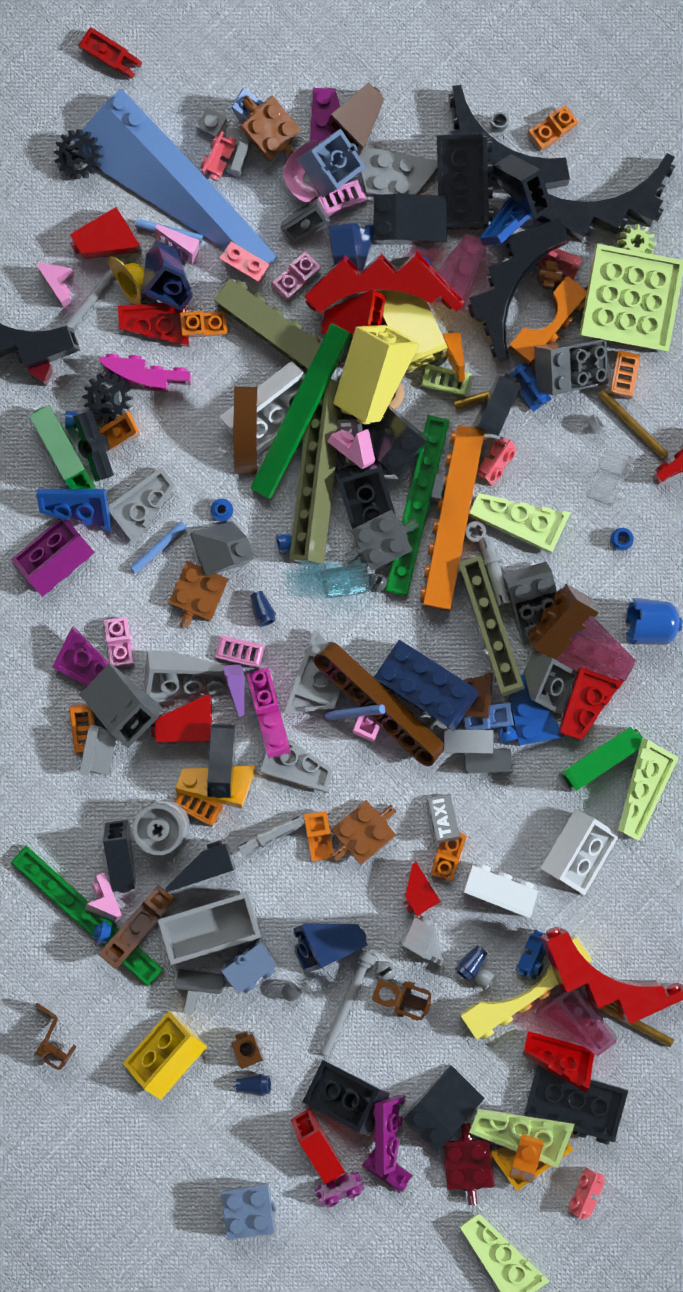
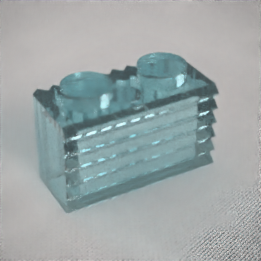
M361 560L347 562L348 566L339 567L338 564L325 565V569L321 570L325 599L369 593L370 584L366 563L361 564Z

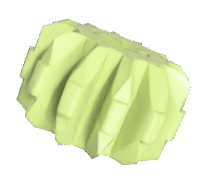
M639 224L635 225L634 230L632 227L627 226L626 232H620L619 237L621 239L617 241V246L622 247V249L653 254L651 248H655L656 242L651 240L654 238V233L646 234L648 227H644L642 231ZM634 240L639 241V248L634 247L635 244H632Z

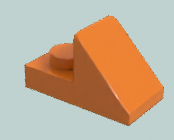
M129 411L99 429V432L108 439V451L115 449L127 440L139 437V430Z
M525 1134L521 1135L510 1177L533 1184L544 1140Z

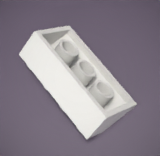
M292 361L258 387L257 455L272 444L305 377V374ZM234 406L220 416L232 435Z

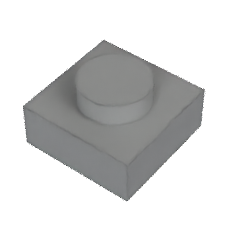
M207 107L196 128L215 138L222 131L227 122V117Z

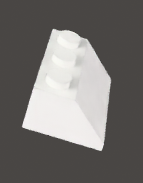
M575 809L549 855L546 857L541 869L585 895L619 835L595 818Z
M478 863L477 867L471 865L462 888L464 893L525 917H531L538 893L537 890L533 889L534 884L521 880L520 884L511 881L513 876L501 871L498 875L490 872L491 867Z

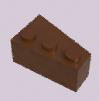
M566 583L563 588L557 591L552 605L544 610L539 624L531 629L528 641L533 649L556 660L572 643V635L577 630L582 632L586 628V625L583 623L590 616L596 617L599 612L589 596Z

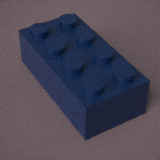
M400 639L374 676L382 686L453 732L479 695L475 687Z

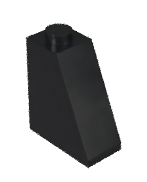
M512 154L492 165L499 185L532 219L535 220L553 209L539 168Z
M507 373L504 376L497 375L473 423L474 425L499 436L521 386L516 383L517 378Z
M212 724L207 797L231 798L235 762V725Z
M129 821L106 822L103 844L112 892L126 893L135 889L136 884Z

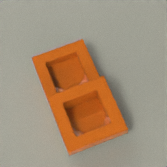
M327 811L304 814L312 862L334 859L330 855L334 851Z

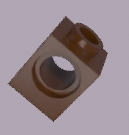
M244 1031L235 1035V1040L231 1044L241 1069L264 1060L254 1032L249 1034L248 1031ZM242 1043H250L253 1046V1052L248 1055L243 1054L240 1050Z

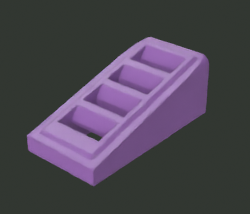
M223 666L225 679L236 712L239 717H242L244 715V673L242 666Z

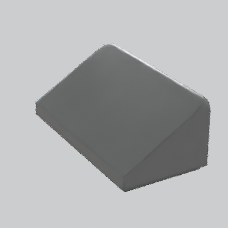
M317 198L284 219L280 228L291 243L295 245L329 223L330 219Z
M511 748L493 749V754L465 753L466 774L513 771Z
M180 969L177 974L175 988L221 994L223 992L224 975Z

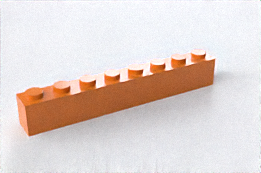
M458 425L457 430H452L449 444L454 446L452 453H447L445 466L449 467L448 476L443 475L445 477L443 489H445L444 498L441 497L437 505L436 511H441L439 520L435 519L432 533H436L435 542H430L428 555L432 556L431 565L426 564L424 578H428L427 586L421 588L419 600L423 601V607L450 612L485 432L483 429Z

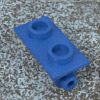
M526 362L522 365L519 364L509 373V375L517 378L516 382L519 381L521 390L518 392L533 412L552 400L549 394L540 393L537 390L536 376Z
M538 930L530 933L525 946L526 949L532 951V954L529 955L523 952L517 966L519 968L517 973L534 980L541 974L544 967L542 962L545 954H547L540 938L546 934Z

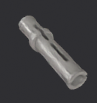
M486 538L485 541H479L484 557L483 563L487 567L497 606L504 607L505 604L510 605L511 600L500 567L501 559L497 556L493 538Z
M297 813L266 830L256 831L255 835L238 842L237 845L242 855L245 856L256 849L267 847L266 845L306 825L300 813Z

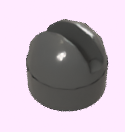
M496 112L491 116L490 126L495 132H503L508 126L509 118L503 112Z
M382 574L372 575L369 579L370 589L377 593L385 590L387 585L385 576ZM378 577L382 578L378 588L373 587Z
M288 981L282 990V995L287 1001H294L303 993L291 981Z

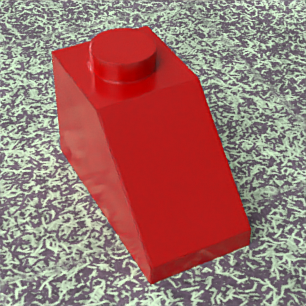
M416 861L412 863L404 895L407 900L403 903L410 914L415 912L416 916H419L441 901Z

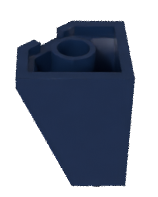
M357 223L329 226L333 265L335 266L346 255L363 271L366 268L374 240V225H366L365 229L359 227Z
M157 240L146 254L141 293L182 311L193 298L190 284L177 249Z
M305 923L293 928L294 936L298 937V944L295 945V954L304 974L321 969L368 946L366 934L359 927V924Z

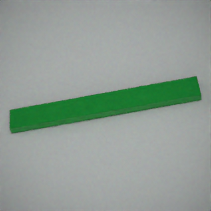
M333 323L330 324L250 487L254 491L272 499L353 335L352 333Z
M427 415L423 433L430 440L418 453L402 519L403 525L415 518L416 522L409 525V527L416 523L419 527L407 532L408 542L413 551L392 561L385 592L408 596L449 419Z
M28 845L10 862L92 937L96 924L100 925L102 921L107 922V925H111L108 942L120 930L109 919L86 910L85 907L90 902ZM101 942V945L105 947L107 943L105 944ZM138 945L122 962L147 987L163 970Z

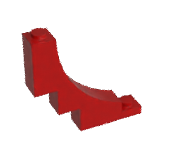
M418 251L398 270L382 253L363 271L345 255L304 296L308 307L313 311L317 310L319 313L342 298L369 290L400 291L417 296L431 304L441 296L442 303L451 310L453 308L456 312L464 304V300Z
M551 928L546 931V935L540 937L562 990L570 992L584 985L591 1004L598 1009L615 1001L621 1019L629 1025L683 1000V984L681 983L670 984L665 990L664 986L656 981L629 982L601 973L582 956L573 943L569 932L563 928Z

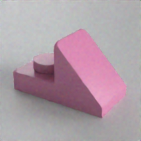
M37 264L39 271L63 307L69 305L71 301L68 296L71 295V292L65 283H61L74 275L73 270L51 264Z
M368 429L357 433L355 438L351 433L340 430L331 434L327 441L361 469L375 462Z
M370 716L358 717L352 733L374 742L380 726Z
M106 874L96 875L93 880L92 889L95 896L100 897V899L88 903L85 909L116 922L121 918L122 914Z

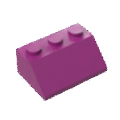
M59 518L11 560L27 581L43 597L46 593L52 591L59 582L68 577L78 566L86 562L95 552L68 520Z

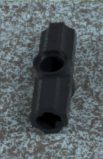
M92 410L73 416L81 438L78 443L79 452L84 458L88 459L95 482L114 476L106 453L109 449V442L107 437L99 432Z

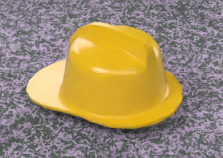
M109 257V267L119 282L123 294L132 304H140L141 296L143 295L141 292L144 268L136 263L124 265L117 258Z

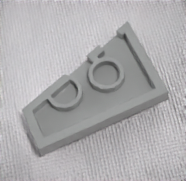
M162 467L109 505V512L134 545L176 487Z

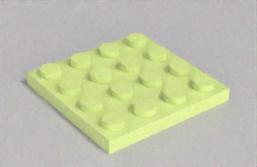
M595 244L579 336L669 352L683 276V260Z

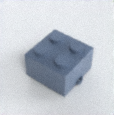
M341 129L323 139L297 159L322 197L334 192L366 168L356 153V145L349 142Z
M258 938L245 948H239L237 954L221 965L222 973L238 994L242 991L247 993L256 986L255 982L261 977L266 979L275 972L276 960L261 939Z
M269 1184L221 1191L227 1240L275 1233L273 1217L275 1205L271 1201Z

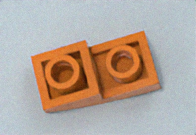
M564 105L550 114L546 120L527 132V136L540 152L572 130L579 122L569 108Z
M225 311L180 313L182 336L227 335Z
M459 832L460 839L439 844L430 872L431 875L449 881L453 880L467 834Z

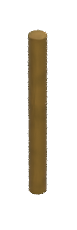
M605 390L598 395L662 459L669 454Z
M608 1004L599 1008L624 1022L616 1007ZM640 1020L629 1025L668 1047H671L674 1042L673 1038Z

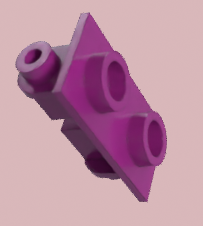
M374 1148L362 1166L398 1193L403 1192L413 1175L397 1163L395 1171L386 1175H377L376 1166L374 1165Z
M351 1171L340 1176L338 1180L341 1186L336 1187L334 1181L318 1185L315 1193L318 1198L322 1197L318 1199L319 1204L322 1207L326 1206L329 1208L337 1205L339 1200L348 1197V1199L359 1196L361 1191L365 1190L362 1182L358 1183L361 1181L359 1172L354 1173Z

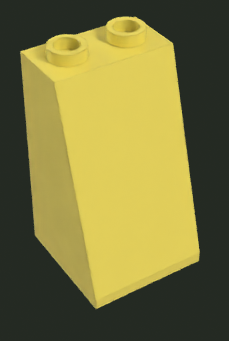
M376 290L386 296L382 317L383 324L419 343L418 349L405 373L446 357L448 347L427 301L400 291Z
M387 325L356 327L333 404L340 407L343 413L355 416L357 421L362 424L381 421L418 349L419 343Z

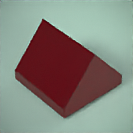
M49 362L29 368L28 372L32 378L47 386L53 373V367Z

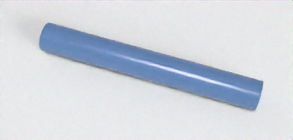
M137 219L135 227L155 232L157 223ZM161 225L199 240V244L202 243L203 235Z
M180 521L130 568L135 573L139 572L187 527Z
M374 705L327 711L325 717L329 721L384 714L385 706Z

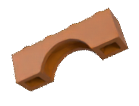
M567 275L551 297L556 309V316L553 322L542 329L534 330L524 327L510 343L508 350L530 366L532 362H535L534 347L555 343L559 337L557 332L562 327L566 329L574 319L571 316L576 310L580 312L584 308L587 291Z

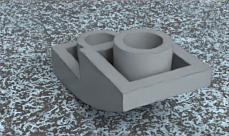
M444 729V753L493 754L494 731L454 730L453 732L450 729Z

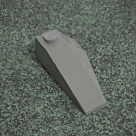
M147 651L144 692L158 704L175 703V699L188 697V700L195 699L196 695L204 693L214 695L229 692L223 671V666L226 665L174 652Z
M422 915L419 919L414 916L400 940L402 945L421 957L442 965L443 958L436 931L431 927L433 922Z

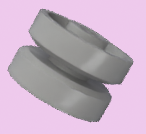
M159 800L145 807L136 816L133 823V835L136 843L143 851L152 855H165L175 850L186 840L190 821L186 811L179 804L170 800Z

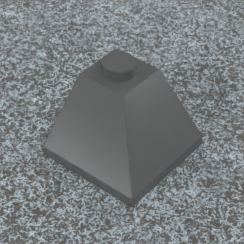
M233 521L190 533L205 577L246 565L254 559L247 536Z
M532 652L524 671L531 700L562 715L577 672L553 658Z

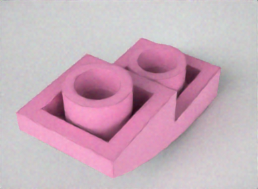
M305 251L289 265V268L272 282L271 286L288 301L321 269V266Z
M127 617L104 620L110 663L116 668L135 666Z

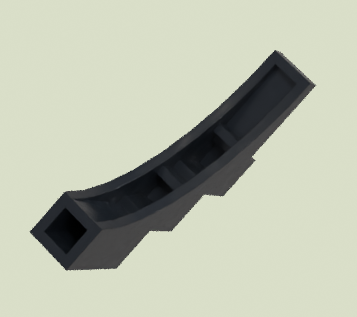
M462 85L452 86V92L448 94L449 106L454 108L455 116H452L454 131H451V134L487 133L474 118L465 100ZM487 133V138H492V152H488V162H492V165L512 154L539 168L547 189L568 186L570 176L566 157L541 158L519 153L499 143ZM492 166V176H494L496 174Z
M667 153L658 168L644 182L614 198L601 201L579 202L561 199L549 194L553 209L535 220L544 224L561 218L567 235L580 242L583 241L585 236L590 237L595 227L594 224L617 234L619 228H625L629 220L628 216L651 226L653 220L658 222L664 210L660 208L663 200L659 199L666 186L662 182L665 176L670 178L675 168V165L672 164L675 156Z
M561 218L510 235L508 237L509 243H506L510 257L514 256V258L488 267L490 271L487 274L488 282L495 289L469 298L471 303L468 305L469 313L472 318L475 317L479 322L486 320V323H483L486 336H490L493 343L490 345V350L493 358L497 357L500 362L510 359L506 342V323L509 307L516 289L525 275L539 260L553 250L570 243Z
M0 323V358L19 351L17 352L18 361L28 369L81 351L74 329L69 326L46 331H26L14 329Z

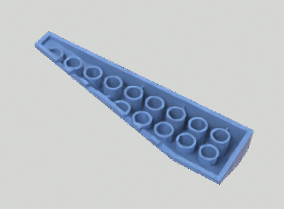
M122 89L106 101L85 126L83 132H91L90 138L97 137L98 141L95 144L103 147L98 150L99 154L104 155L103 158H98V162L101 163V167L98 168L105 175L115 179L127 189L134 191L141 198L156 205L160 210L182 224L197 231L204 238H208L216 243L223 250L227 248L230 242H233L268 264L277 258L216 188Z

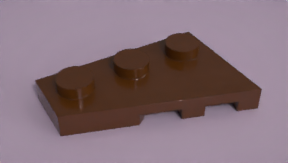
M493 672L475 678L464 679L465 682L475 687L479 692V695L464 717L489 719ZM421 710L419 711L420 714L427 715Z

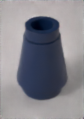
M263 591L251 594L255 622L258 623L259 627L274 623L276 621V612Z
M476 945L475 948L457 962L458 966L455 968V971L464 979L470 981L472 977H476L488 953Z
M261 1073L237 1078V1093L262 1097L265 1094H270V1075Z

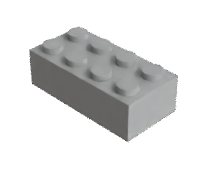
M249 892L158 919L171 965L262 937Z

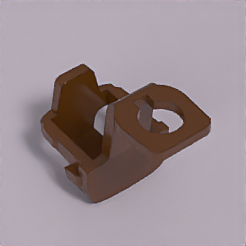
M379 980L372 1000L385 1007L395 1006L393 1012L398 1016L403 1017L405 1015L418 1021L428 1014L431 1006V993L427 989L415 986V983L411 981H404L400 990L394 983ZM383 987L391 988L393 994H396L395 1000H382L379 996V991ZM411 989L427 994V999L413 995ZM410 1006L422 1010L421 1017L404 1011V1008Z
M36 1003L35 1008L54 1020L34 1056L52 1068L61 1070L69 1061L77 1046L73 1044L66 1054L48 1042L57 1024L58 1017L39 1003ZM52 1055L60 1060L61 1064L57 1067L45 1059V1057Z

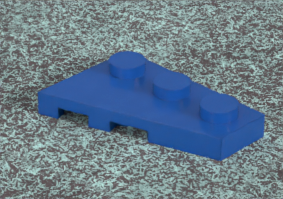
M509 197L479 239L483 246L500 245L527 221L530 216Z
M106 489L37 490L36 496L40 513L64 520L72 518L82 521L83 525L90 526L94 524L103 527L102 530L111 531L112 524Z
M524 674L520 675L525 690L509 695L519 746L565 737L563 734L558 733L559 726L550 710L531 700Z

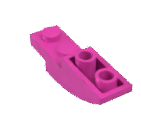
M106 354V357H99L101 365L113 375L118 374L120 379H126L128 383L144 389L168 392V384L191 385L192 376L186 368L174 367L173 370H164L162 366H150V369H147L146 360L138 355L119 358L117 354Z
M269 667L246 673L268 758L291 753Z

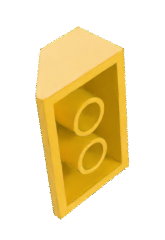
M168 1011L123 1062V1065L143 1089L161 1100L207 1046L179 1018Z

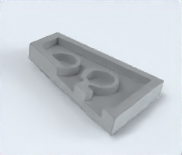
M288 739L291 753L268 758L266 752L260 771L261 774L327 793L333 769L301 749L296 743Z

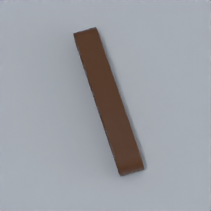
M328 642L315 655L314 663L316 667L359 707L385 706L384 714L369 716L419 763L424 766H432L444 751L443 742L345 650L334 642Z

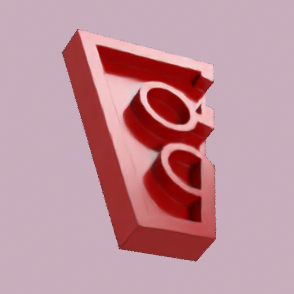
M165 303L118 306L119 329L121 331L190 347L189 336H182L180 313L187 312V305L182 311Z
M579 667L558 733L582 740L596 721L597 716L609 703L611 697L623 682Z
M528 1031L522 1055L587 1093L590 1086L595 1050Z

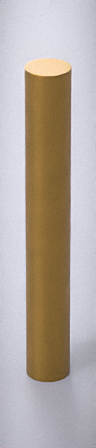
M490 390L454 400L455 409L485 401Z

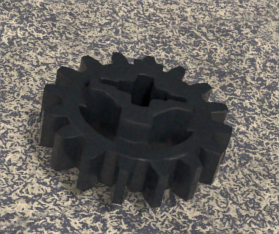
M77 129L76 133L74 130H68L69 136L62 134L61 139L63 141L56 142L59 150L54 151V154L59 155V158L55 160V163H61L59 171L67 170L66 176L72 177L74 175V179H80L81 176L89 178V173L96 174L94 167H101L98 158L104 157V155L98 153V150L103 147L95 144L98 138H90L91 132L86 131L84 133L83 129ZM79 139L74 145H70L73 140ZM73 150H79L78 153H79L83 158H79V155L76 154V152H74ZM82 164H87L85 168L78 170Z
M110 372L105 373L104 377L101 373L97 374V381L91 378L89 380L91 386H84L88 394L82 396V398L88 400L84 407H90L93 414H97V421L104 417L105 423L110 422L111 417L115 420L119 417L118 414L121 416L126 413L124 409L131 408L127 401L133 399L132 396L127 394V392L132 390L131 387L125 388L124 386L127 382L126 379L119 381L118 374L111 378ZM109 382L114 385L112 387H106L102 383ZM120 392H121V396H122V401H121V402L119 401V393H120ZM94 393L96 394V402H94ZM110 393V401L106 402L104 400L106 398L105 394ZM109 408L111 411L113 410L114 412H104L102 411V409Z

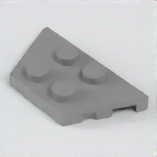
M364 147L361 155H359L366 168L360 171L367 195L371 196L378 194H418L437 170V160L369 147Z
M313 630L287 702L285 714L335 709L341 689L323 674L314 663L315 655L328 643L317 630Z

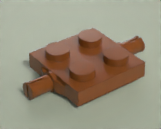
M273 95L269 96L258 106L252 101L250 96L245 97L241 102L250 113L239 128L268 162L272 161L281 152L289 158L294 152L290 144L301 132V129Z
M186 561L168 602L184 612L179 625L183 627L185 623L184 628L188 629L192 617H201L211 621L229 579L217 573L205 577L201 566Z
M367 800L364 801L331 829V832L340 843V847L330 854L331 857L337 862L347 853L360 866L363 865L396 837V834L387 823V819L397 812L395 808L390 804L380 813L374 810Z

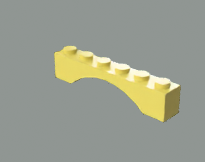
M576 936L572 937L573 943L582 956L589 963L593 961ZM551 963L541 979L528 991L504 1001H478L460 1014L476 1040L480 1037L482 1040L486 1039L494 1033L492 1029L497 1025L505 1026L513 1020L512 1015L516 1012L524 1013L532 1007L531 1002L537 998L543 1000L552 993L550 989L555 987L558 981Z

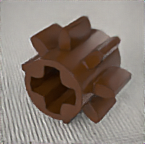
M547 260L546 266L540 265L537 282L543 283L542 289L553 290L554 285H560L563 268H557L558 262Z

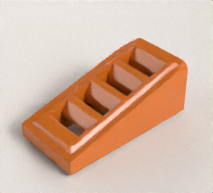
M459 332L444 333L442 336L448 347L446 357L459 382H463L465 380V367L461 334Z
M618 350L609 395L631 400L641 355ZM621 359L634 360V364L621 362ZM621 366L631 368L633 370L632 372H627L619 369ZM618 375L631 377L630 381L620 379ZM617 383L629 385V388H621L616 385Z
M87 703L73 704L69 708L74 753L84 752L85 744H79V740L87 739V734L78 735V731H88L90 725L96 726L95 713ZM88 712V715L77 716V713ZM89 721V724L78 725V722Z
M178 793L174 800L175 803L179 804L186 813L212 827L214 826L224 807L223 805L199 798L193 810H191L189 806L194 797L189 796L184 806L180 803L185 795ZM202 801L207 802L201 814L197 813ZM210 805L214 806L210 817L206 818L205 815Z

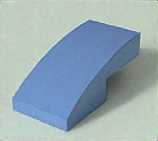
M510 702L490 705L489 719L464 717L466 730H486L515 725Z

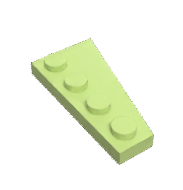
M478 493L468 516L552 554L571 512L555 511L552 508L543 506L540 508L531 506L528 503H516L508 501V499Z
M644 738L641 741L618 831L638 841L678 760L677 756Z
M478 1109L469 1133L516 1152L522 1134L544 1140L539 1161L558 1168L574 1124Z
M477 1213L458 1226L499 1292H535L549 1282L480 1214Z

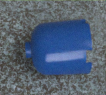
M632 598L633 602H629L626 613V623H630V632H626L629 644H669L675 639L678 631L682 630L683 620L679 617L678 611L672 603Z

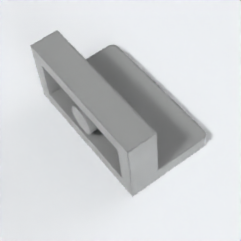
M229 127L225 139H228V137L236 139L237 147L230 160L221 157L220 160L227 162L223 173L241 178L252 142L243 131Z
M90 725L80 775L89 776L90 771L109 774L116 738L105 727Z

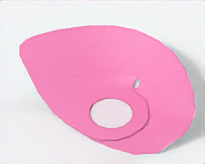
M316 140L309 141L295 150L288 158L283 172L284 181L288 189L294 196L304 202L313 200L318 190L313 183H304L303 176L306 172L297 159L317 145L318 142Z

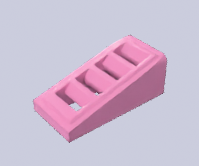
M359 180L344 184L325 197H322L320 193L316 194L328 217L367 202ZM355 188L359 198L354 199L350 189ZM345 191L347 192L348 197L350 199V201L346 202L343 195V192ZM338 195L342 204L338 205L334 196ZM326 199H331L333 207H329Z
M159 224L156 225L155 241L158 240L177 249L179 257L192 265L198 254L199 240Z
M221 635L215 658L260 669L265 645ZM230 642L228 654L223 655L225 643ZM237 644L239 645L237 655L232 657L234 645ZM243 647H248L245 659H240ZM252 648L257 649L254 661H249Z

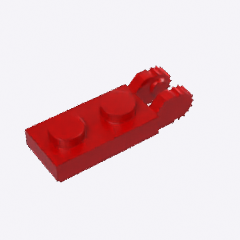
M92 27L88 29L78 44L81 50L113 70H118L129 79H133L135 74L131 69L122 65L124 59L138 68L142 65V61L129 53L126 48Z

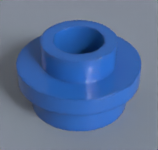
M217 499L212 503L210 512L215 520L227 521L233 515V506L227 499ZM225 506V513H218V507Z
M618 528L612 533L610 540L615 549L624 551L632 546L634 537L629 529ZM618 536H624L626 538V542L620 543L618 541Z
M105 921L95 926L93 938H96V944H101V942L106 944L108 942L111 925H107Z

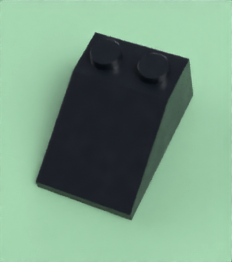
M417 194L374 195V241L380 245L447 242V196Z
M388 405L381 421L362 424V431L369 430L374 457L396 476L403 474L430 440L429 437L390 405Z
M375 459L372 465L363 469L355 465L335 471L352 529L391 509L395 514L383 470L377 459Z
M216 841L207 844L208 849L202 851L165 888L166 892L236 870L228 843L222 844V841Z
M322 1060L302 1102L349 1128L370 1136L375 1126L373 1116L375 1103L388 1099L390 1093Z
M450 1065L402 1116L438 1152L485 1098Z

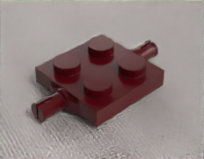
M463 1123L461 1126L462 1138L447 1141L443 1145L447 1190L461 1189L467 1191L468 1205H477L476 1190L495 1187L491 1141L471 1137V1133H469L471 1123Z

